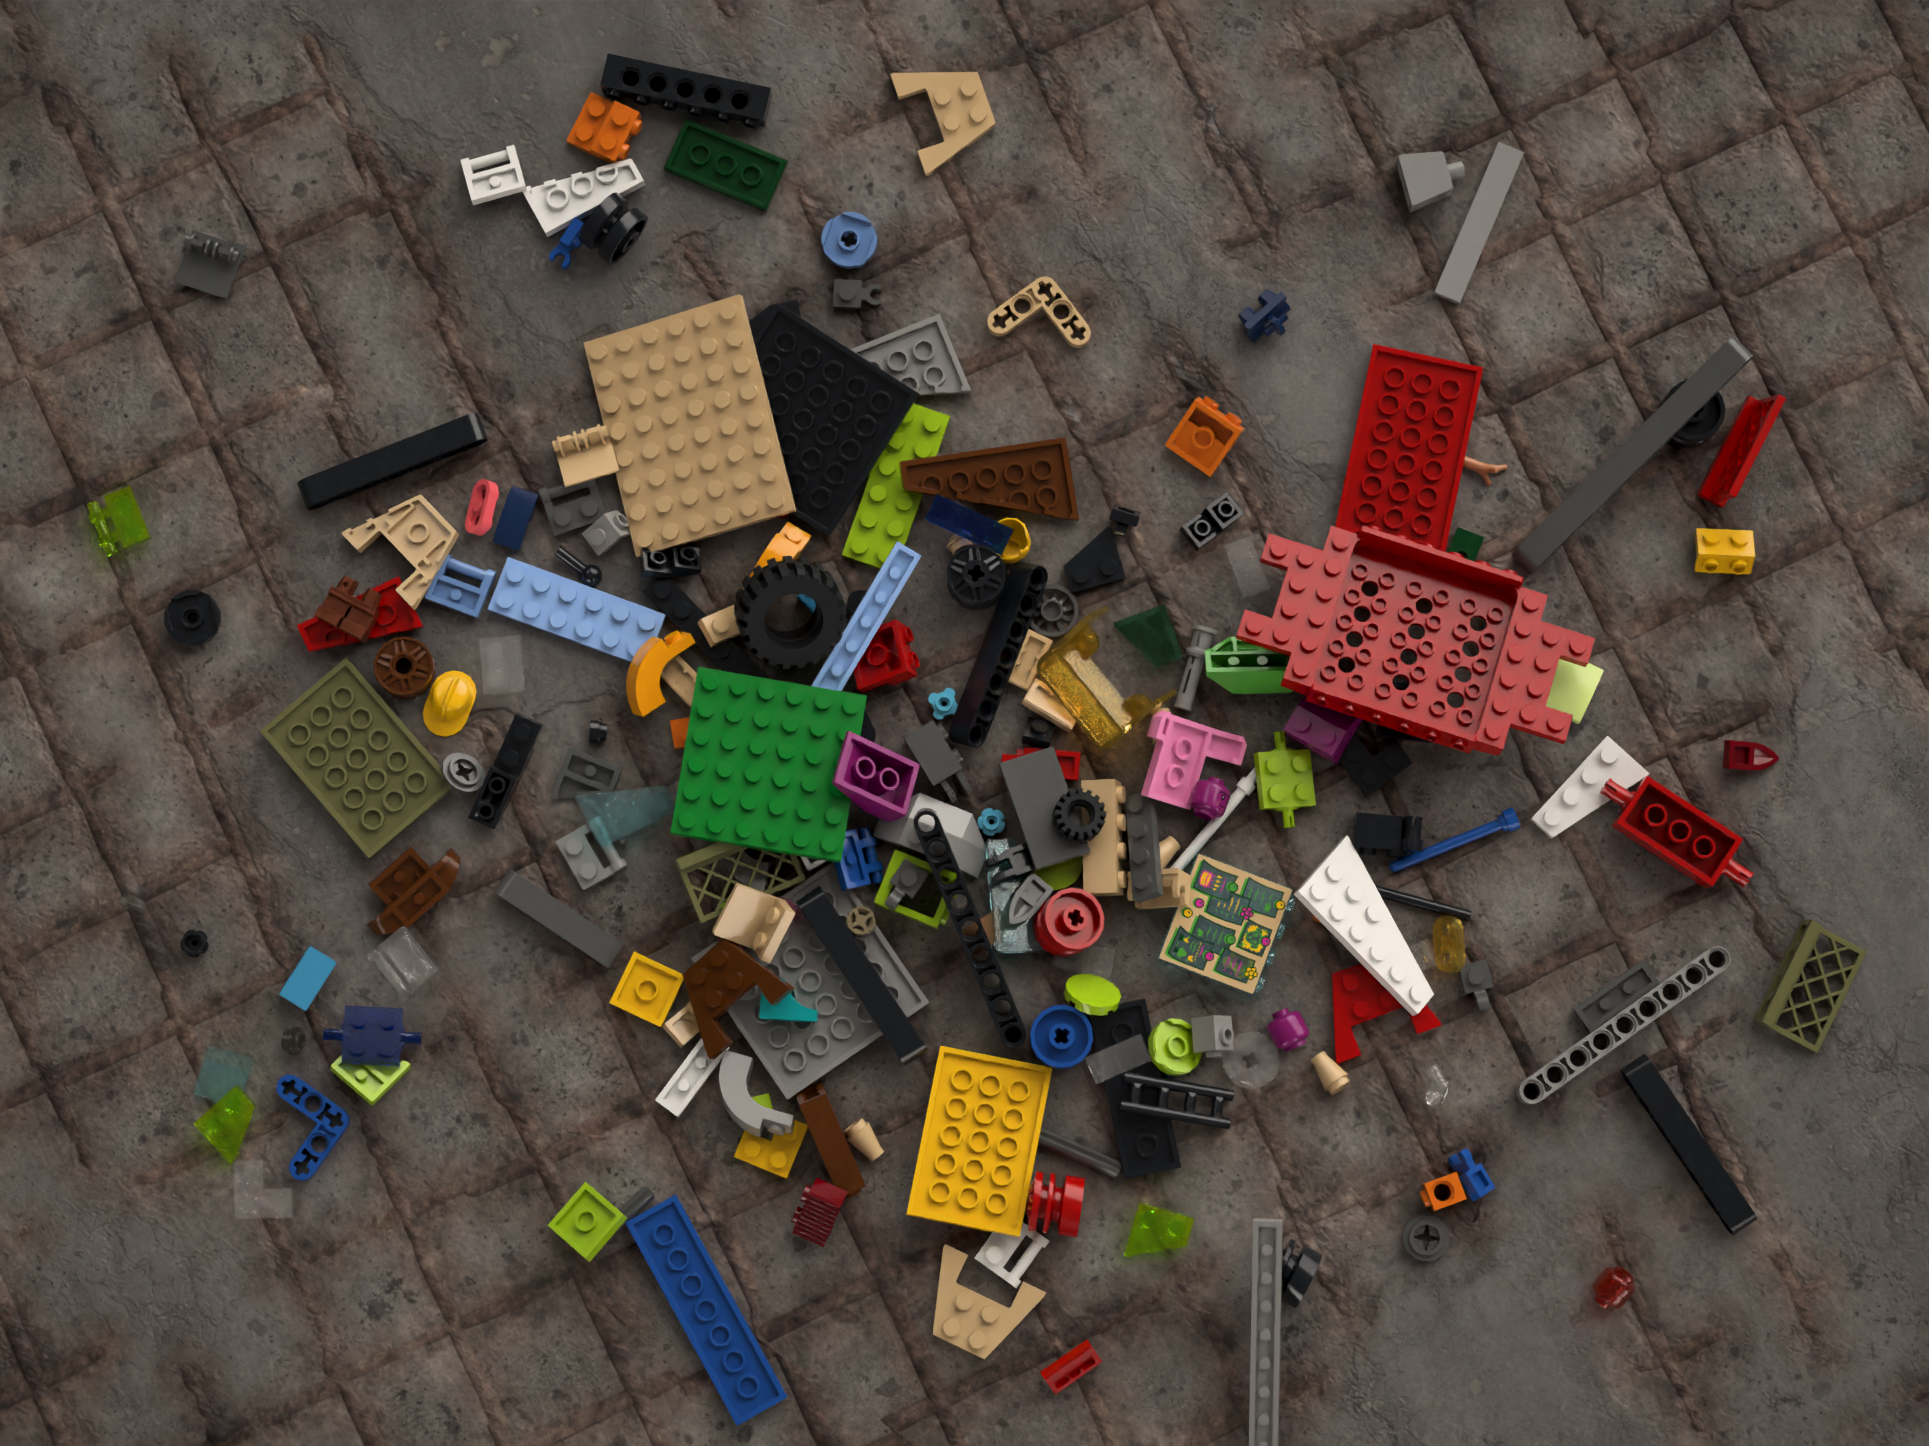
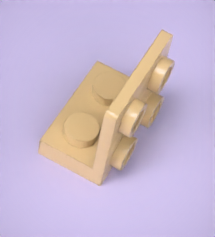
M736 883L712 932L715 936L752 948L760 960L771 963L796 913L784 899Z

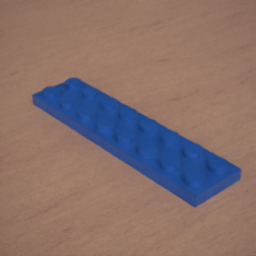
M675 1194L627 1221L626 1225L736 1425H740L787 1398L788 1396L678 1196Z

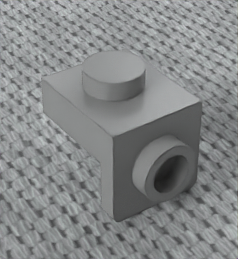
M618 510L603 514L582 535L595 553L600 556L607 552L621 538L630 535L629 522Z

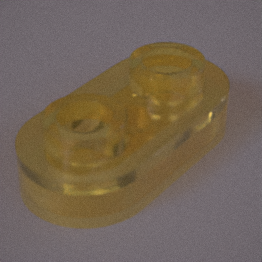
M1441 916L1433 925L1435 963L1442 972L1456 973L1464 967L1466 961L1463 925L1456 917ZM1445 925L1448 928V932L1446 934L1443 933V927ZM1447 954L1450 955V961L1448 963L1445 961V957Z

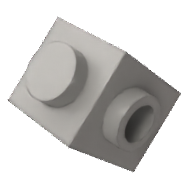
M1211 1015L1191 1018L1194 1053H1205L1206 1058L1223 1057L1224 1051L1234 1050L1231 1016Z

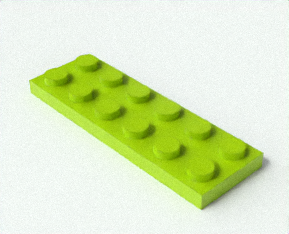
M917 404L912 406L871 471L842 552V557L880 570L896 541L906 545L923 494L903 491L899 462L937 456L950 421L949 415Z

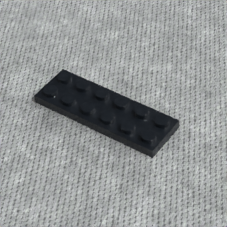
M1145 999L1121 1003L1115 1012L1109 1011L1108 1015H1090L1124 1178L1129 1179L1181 1168L1171 1120L1118 1111L1119 1101H1129L1131 1084L1122 1083L1123 1072L1162 1078L1161 1071L1152 1062L1148 1051V1039L1152 1029ZM1142 1086L1140 1103L1156 1106L1158 1089Z

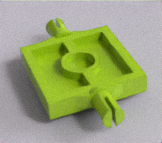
M1278 731L1273 732L1274 750L1254 753L1259 810L1273 809L1282 812L1283 828H1294L1293 810L1316 805L1310 749L1293 750L1286 748L1285 732Z

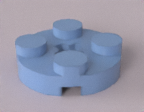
M845 212L826 223L822 231L821 242L825 256L834 265L844 269L862 268L875 254L877 235L868 218L856 212ZM853 234L854 240L857 243L846 247L845 242L841 241L842 238Z

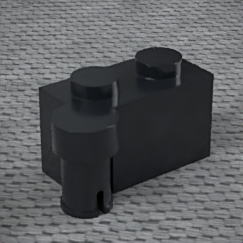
M1357 812L1354 815L1352 844L1355 849L1359 850L1358 854L1374 856L1376 851L1387 852V857L1404 858V853L1423 852L1424 841L1421 840L1423 817L1416 816L1413 826V816L1403 817Z

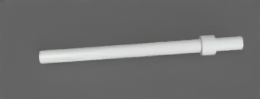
M1255 767L1246 778L1242 777L1236 784L1238 788L1230 796L1224 815L1215 818L1214 821H1209L1170 868H1179L1183 871L1241 800L1254 791L1256 788L1255 784L1257 783Z

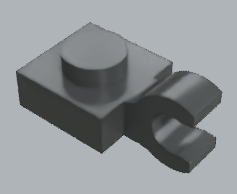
M904 859L889 881V884L894 886L895 889L885 901V905L894 911L905 895L913 899L929 874L907 859Z
M1487 960L1458 966L1464 995L1473 993L1477 1012L1489 1010L1491 1007L1485 990L1492 989L1493 984Z

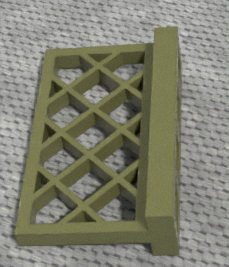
M714 842L673 859V862L682 878L699 923H703L720 916L723 908L720 909L722 902H727V899H724L730 883L734 885L739 883L732 880L738 864L753 870L745 886L751 888L756 872L771 878L767 889L762 892L773 894L806 880L797 856L789 855L790 860L784 858L785 854L783 853L779 856L769 851L755 849L760 851V854L753 867L740 861L744 849L748 847ZM738 852L736 859L729 857ZM764 854L779 859L773 875L758 869ZM724 858L734 862L728 878L713 872L717 861ZM782 862L793 865L797 877L788 881L776 877ZM712 863L710 870L703 868V866ZM696 869L708 873L702 889L691 885L687 873ZM712 875L726 881L721 896L705 891ZM775 880L781 882V884L773 886ZM694 890L700 892L698 899L695 895ZM704 894L718 900L715 910L706 915L703 914L700 907Z
M1802 920L1753 1022L1775 1031L1813 1053H1818L1867 951L1821 927V924L1813 920ZM1820 934L1828 938L1831 946L1830 951L1821 954L1818 953L1816 941ZM1848 949L1856 953L1852 964L1843 967L1838 952ZM1833 954L1837 970L1824 973L1820 958ZM1815 960L1819 976L1806 979L1803 968L1807 962ZM1839 973L1842 985L1839 990L1830 992L1826 977ZM1821 980L1825 995L1812 999L1808 983ZM1802 985L1807 1001L1794 1005L1791 992L1793 988ZM1827 999L1829 1011L1826 1016L1818 1018L1814 1002ZM1808 1005L1813 1020L1800 1024L1795 1009ZM1790 1011L1794 1026L1783 1029L1776 1025L1781 1013ZM1814 1024L1817 1032L1813 1044L1804 1040L1801 1028ZM1796 1030L1797 1036L1791 1033V1031Z

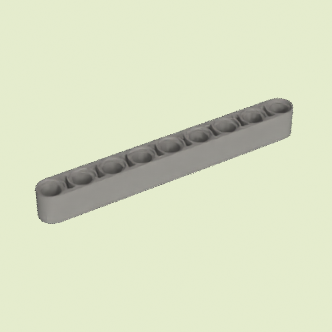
M1714 946L1699 954L1657 986L1521 1081L1516 1088L1518 1100L1525 1105H1533L1542 1101L1723 972L1731 961L1729 952L1721 946ZM1712 952L1718 953L1721 956L1722 963L1718 968L1713 967L1709 962V956ZM1688 969L1697 971L1699 979L1696 984L1687 981L1686 972ZM1665 985H1670L1675 989L1676 996L1673 1000H1667L1663 996ZM1643 1001L1650 1003L1653 1008L1650 1017H1645L1640 1012L1639 1007ZM1619 1018H1624L1629 1022L1630 1028L1627 1033L1623 1034L1618 1031L1616 1023ZM1596 1034L1603 1035L1607 1041V1045L1603 1050L1597 1049L1593 1044ZM1573 1051H1579L1583 1055L1584 1061L1579 1067L1574 1066L1570 1061V1055ZM1550 1067L1557 1068L1560 1072V1080L1557 1083H1552L1547 1078V1071ZM1526 1084H1532L1536 1087L1537 1096L1535 1099L1530 1100L1525 1097L1523 1089Z

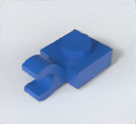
M574 218L559 240V245L549 255L551 262H554L557 256H564L565 260L561 265L564 270L569 268L571 264L570 252L572 253L575 247L579 248L583 244L579 241V235L584 226L583 222Z
M1467 1148L1458 1153L1459 1157L1457 1154H1454L1448 1158L1449 1165L1454 1170L1462 1173L1458 1177L1472 1202L1496 1188L1482 1164L1476 1165L1474 1163L1472 1155Z

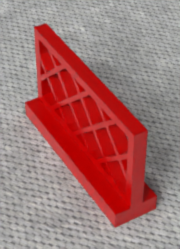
M1778 394L1761 400H1757L1752 396L1745 398L1696 495L1719 508L1724 507L1728 499L1737 497L1786 400L1784 396Z

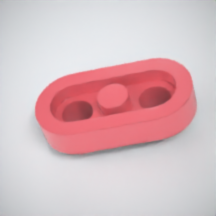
M481 479L475 484L465 519V528L469 533L482 536L490 530L495 505L499 498L498 486L495 482Z

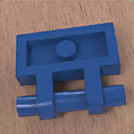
M869 827L858 830L861 840L858 838L856 829L846 831L841 862H834L842 891L871 884L869 874L871 875L873 885L883 881L881 871L884 869L882 862H878L875 851L877 844L875 837H871ZM862 850H864L865 857H866V860H867V864L865 863Z

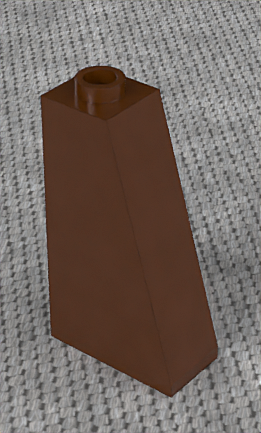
M822 1081L797 1093L796 1097L833 1184L837 1188L846 1190L848 1192L846 1198H850L859 1194L862 1191L861 1188L866 1187Z

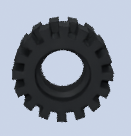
M1078 788L1077 791L1069 790L1066 795L1063 794L1060 797L1052 813V816H1054L1052 823L1053 826L1056 825L1057 827L1055 829L1057 834L1060 832L1063 834L1062 839L1066 841L1069 838L1071 839L1070 843L1075 844L1077 841H1080V844H1083L1087 840H1093L1099 834L1105 823L1106 811H1103L1105 805L1103 802H1099L1100 797L1097 794L1093 797L1091 795L1092 791L1087 790L1085 793L1083 788ZM1076 806L1085 808L1090 816L1089 822L1084 826L1073 824L1068 816L1071 808Z

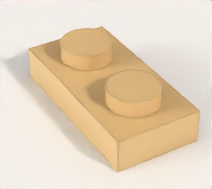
M734 605L706 616L698 622L710 647L740 635L736 623L737 619L734 614Z

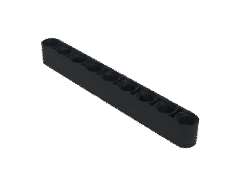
M922 808L917 811L913 820L917 836L1000 1038L1008 1047H1019L1026 1039V1031L939 816L930 808ZM923 815H930L934 818L935 823L932 828L923 829L918 824L919 818ZM936 841L942 842L946 847L944 853L939 856L933 855L929 851V846ZM945 868H952L956 872V878L951 882H945L940 878L941 871ZM957 894L964 895L967 898V904L963 908L953 907L951 904L953 896ZM966 921H974L978 925V930L974 934L968 935L962 931V925ZM983 947L989 952L988 957L983 961L974 959L972 954L976 948ZM996 974L1000 978L999 983L995 987L986 986L983 982L986 975ZM1006 1000L1010 1004V1009L1006 1013H998L994 1009L996 1002ZM1012 1026L1018 1027L1021 1030V1035L1014 1040L1008 1039L1005 1036V1031Z

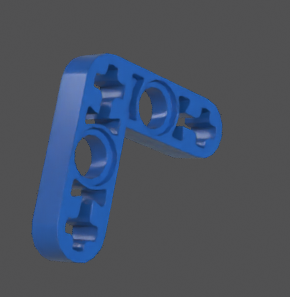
M285 1075L277 1082L276 1090L278 1095L317 1123L289 1164L290 1174L297 1180L306 1181L316 1174L350 1125V1116L346 1110L295 1075ZM294 1080L296 1082L294 1087L300 1092H304V1088L308 1089V1092L301 1097L299 1104L295 1102L299 1096L291 1092L287 1095L285 1094L286 1087L283 1086L285 1082L291 1083ZM311 1096H317L321 1100V1107L316 1112H310L306 1108V1101ZM328 1104L332 1107L327 1111L332 1115L342 1114L341 1121L344 1122L342 1126L336 1125L332 1128L331 1124L333 1121L327 1116H323L322 1120L318 1118L325 1112ZM317 1136L325 1137L328 1142L327 1148L323 1152H316L312 1147V1141ZM307 1149L311 1155L319 1157V1160L315 1162L314 1159H311L307 1164V1168L310 1169L309 1173L302 1172L299 1175L297 1173L299 1168L296 1164L297 1162L304 1163L309 1157L304 1155Z

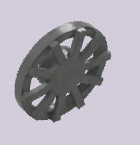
M1046 585L1041 596L1044 603H1039L1037 606L1041 611L1034 614V617L1042 616V619L1036 625L1032 621L1030 627L1033 631L1045 637H1060L1068 633L1077 622L1078 603L1068 589L1059 585ZM1053 590L1052 599L1048 600L1044 591ZM1057 591L1065 594L1060 601L1056 600ZM1069 598L1073 606L1063 607L1062 604ZM1074 610L1073 619L1063 615V612ZM1063 619L1070 624L1063 629L1059 620ZM1045 621L1048 622L1047 632L1039 629ZM1052 623H1056L1060 630L1059 632L1051 633Z

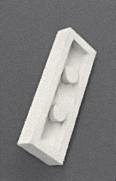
M701 1038L655 1100L679 1117L721 1062L724 1052L716 1059H709Z

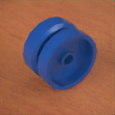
M1068 1005L1051 1006L1042 1011L1034 1020L1030 1032L1031 1049L1036 1058L1044 1065L1058 1070L1072 1068L1081 1063L1089 1053L1093 1042L1092 1026L1086 1015ZM1063 1032L1066 1034L1067 1037L1064 1043L1056 1041L1057 1033Z

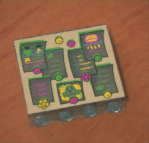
M1197 852L1189 875H1191L1189 906L1176 907L1156 961L1166 965H1173L1253 997L1255 992L1260 993L1266 977L1261 975L1265 965L1271 966L1276 950L1271 948L1275 938L1280 940L1286 924L1282 923L1285 912L1291 913L1296 900V897L1291 896L1294 889Z

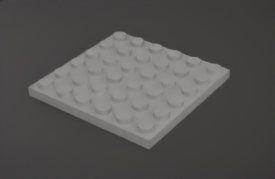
M834 862L780 897L788 903L796 914L771 963L760 960L752 948L733 942L755 958V961L763 967L770 969L777 977L792 985L794 990L791 993L798 1003L819 1011L818 1023L761 1020L759 1018L761 990L757 984L727 1010L787 1100L883 1036V1033L796 903L797 900L820 886L848 928L847 916L853 908L863 905L852 889L841 890ZM877 925L866 936H857L851 932L907 1018L929 1004V1001ZM720 938L719 940H717L716 942L702 950L700 953L692 957L691 959L693 960V962L696 963L702 956H704L711 948H713L720 940L724 938Z

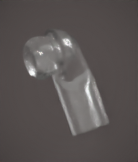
M1436 1064L1425 1070L1431 1081L1430 1088L1425 1095V1103L1430 1107L1440 1106L1444 1102L1449 1090V1085L1439 1065Z

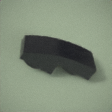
M1226 492L1208 505L1201 513L1184 524L1179 530L1193 548L1198 551L1235 523L1244 513Z
M673 546L670 551L653 552L642 548L640 552L641 577L676 578L699 574L702 571L700 549L696 547Z

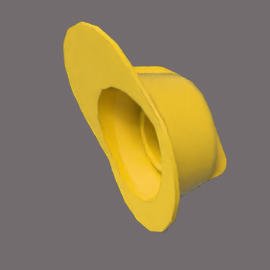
M449 671L440 675L433 683L423 710L424 723L429 731L437 736L447 737L455 735L462 730L467 722L477 693L475 683L470 676L460 671Z

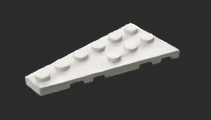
M1348 835L1343 837L1294 895L1389 993L1414 1016L1422 1010L1434 993Z

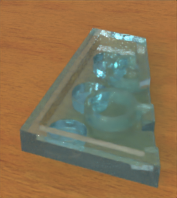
M666 785L575 797L600 848L673 813L675 808Z

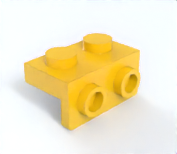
M1696 528L1695 572L1751 574L1755 559L1753 531Z

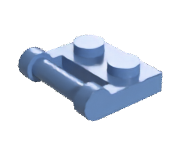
M448 554L429 586L425 599L479 619L497 572L491 569L485 571L453 559L452 555ZM450 569L480 580L482 583L480 588L445 576V573Z

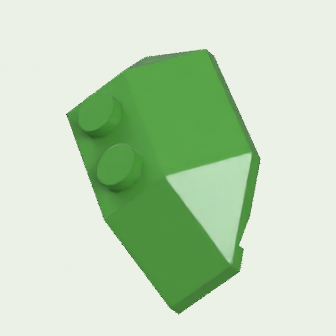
M1229 637L1215 645L1212 649L1205 650L1206 676L1232 694L1291 693L1293 691L1280 686L1289 659L1288 655L1235 639L1236 637Z

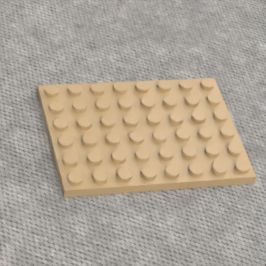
M738 294L584 342L603 424L607 427L609 433L607 437L611 439L619 467L616 477L626 518L629 522V530L636 557L639 558L642 548L649 549L651 552L665 551L673 546H682L796 512L742 295Z

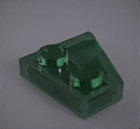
M1165 604L1113 622L1114 626L1157 668L1184 658Z

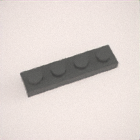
M1140 792L1126 797L1125 800L1133 900L1137 903L1164 896L1156 800L1143 796Z

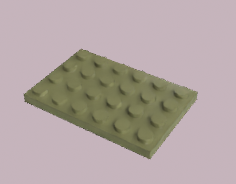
M347 657L260 730L263 736L370 860L453 790L450 789L448 781H442L444 774L440 771L441 766Z

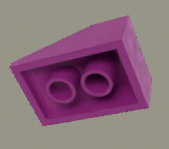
M1304 696L1283 730L1287 738L1337 764L1362 719L1305 701L1307 696Z
M847 731L832 784L865 812L886 822H892L907 815L920 764L853 732Z

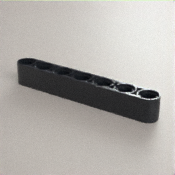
M468 414L303 478L297 482L306 509L314 510L482 445L488 441V437L479 414Z
M1020 561L1012 567L950 724L949 737L954 743L978 748L986 740L1048 580L1047 570L1043 566Z
M818 886L797 900V905L903 1065L906 1066L927 1052L926 1045L821 887Z
M1643 1054L1620 1069L1626 1083L1729 1233L1734 1236L1756 1221L1757 1217L1651 1060Z

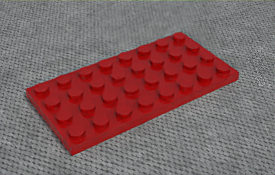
M1373 344L1335 527L1358 534L1361 526H1376L1384 533L1404 535L1412 542L1419 544L1428 543L1434 545L1437 550L1446 551L1483 367Z

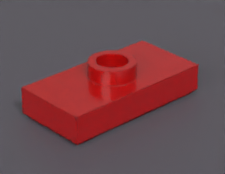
M1085 1340L1042 1370L1040 1374L1056 1395L1102 1363V1360L1089 1341Z

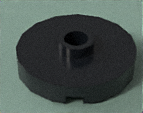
M185 590L175 595L168 607H166L164 624L169 635L178 643L186 646H201L211 641L218 633L221 626V610L217 602L208 594L199 590ZM193 614L198 615L196 623L189 622V618Z

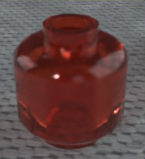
M1618 1265L1615 1268L1606 1267L1592 1284V1289L1596 1294L1594 1300L1605 1309H1608L1610 1306L1616 1309L1622 1308L1636 1290L1633 1283L1634 1277Z

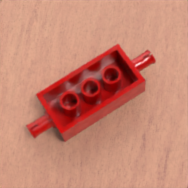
M1649 776L1642 778L1635 790L1631 792L1614 782L1611 778L1602 787L1600 794L1605 795L1621 806L1620 813L1611 825L1613 828L1705 889L1713 887L1722 874L1734 880L1743 888L1749 882L1748 879H1751L1753 876L1752 871L1732 860L1743 838Z

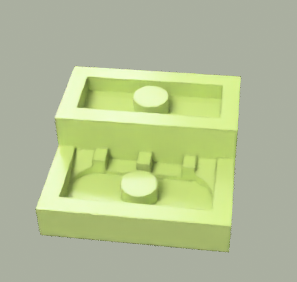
M1559 659L1546 706L1573 715L1572 722L1579 725L1604 670L1590 663L1583 667Z

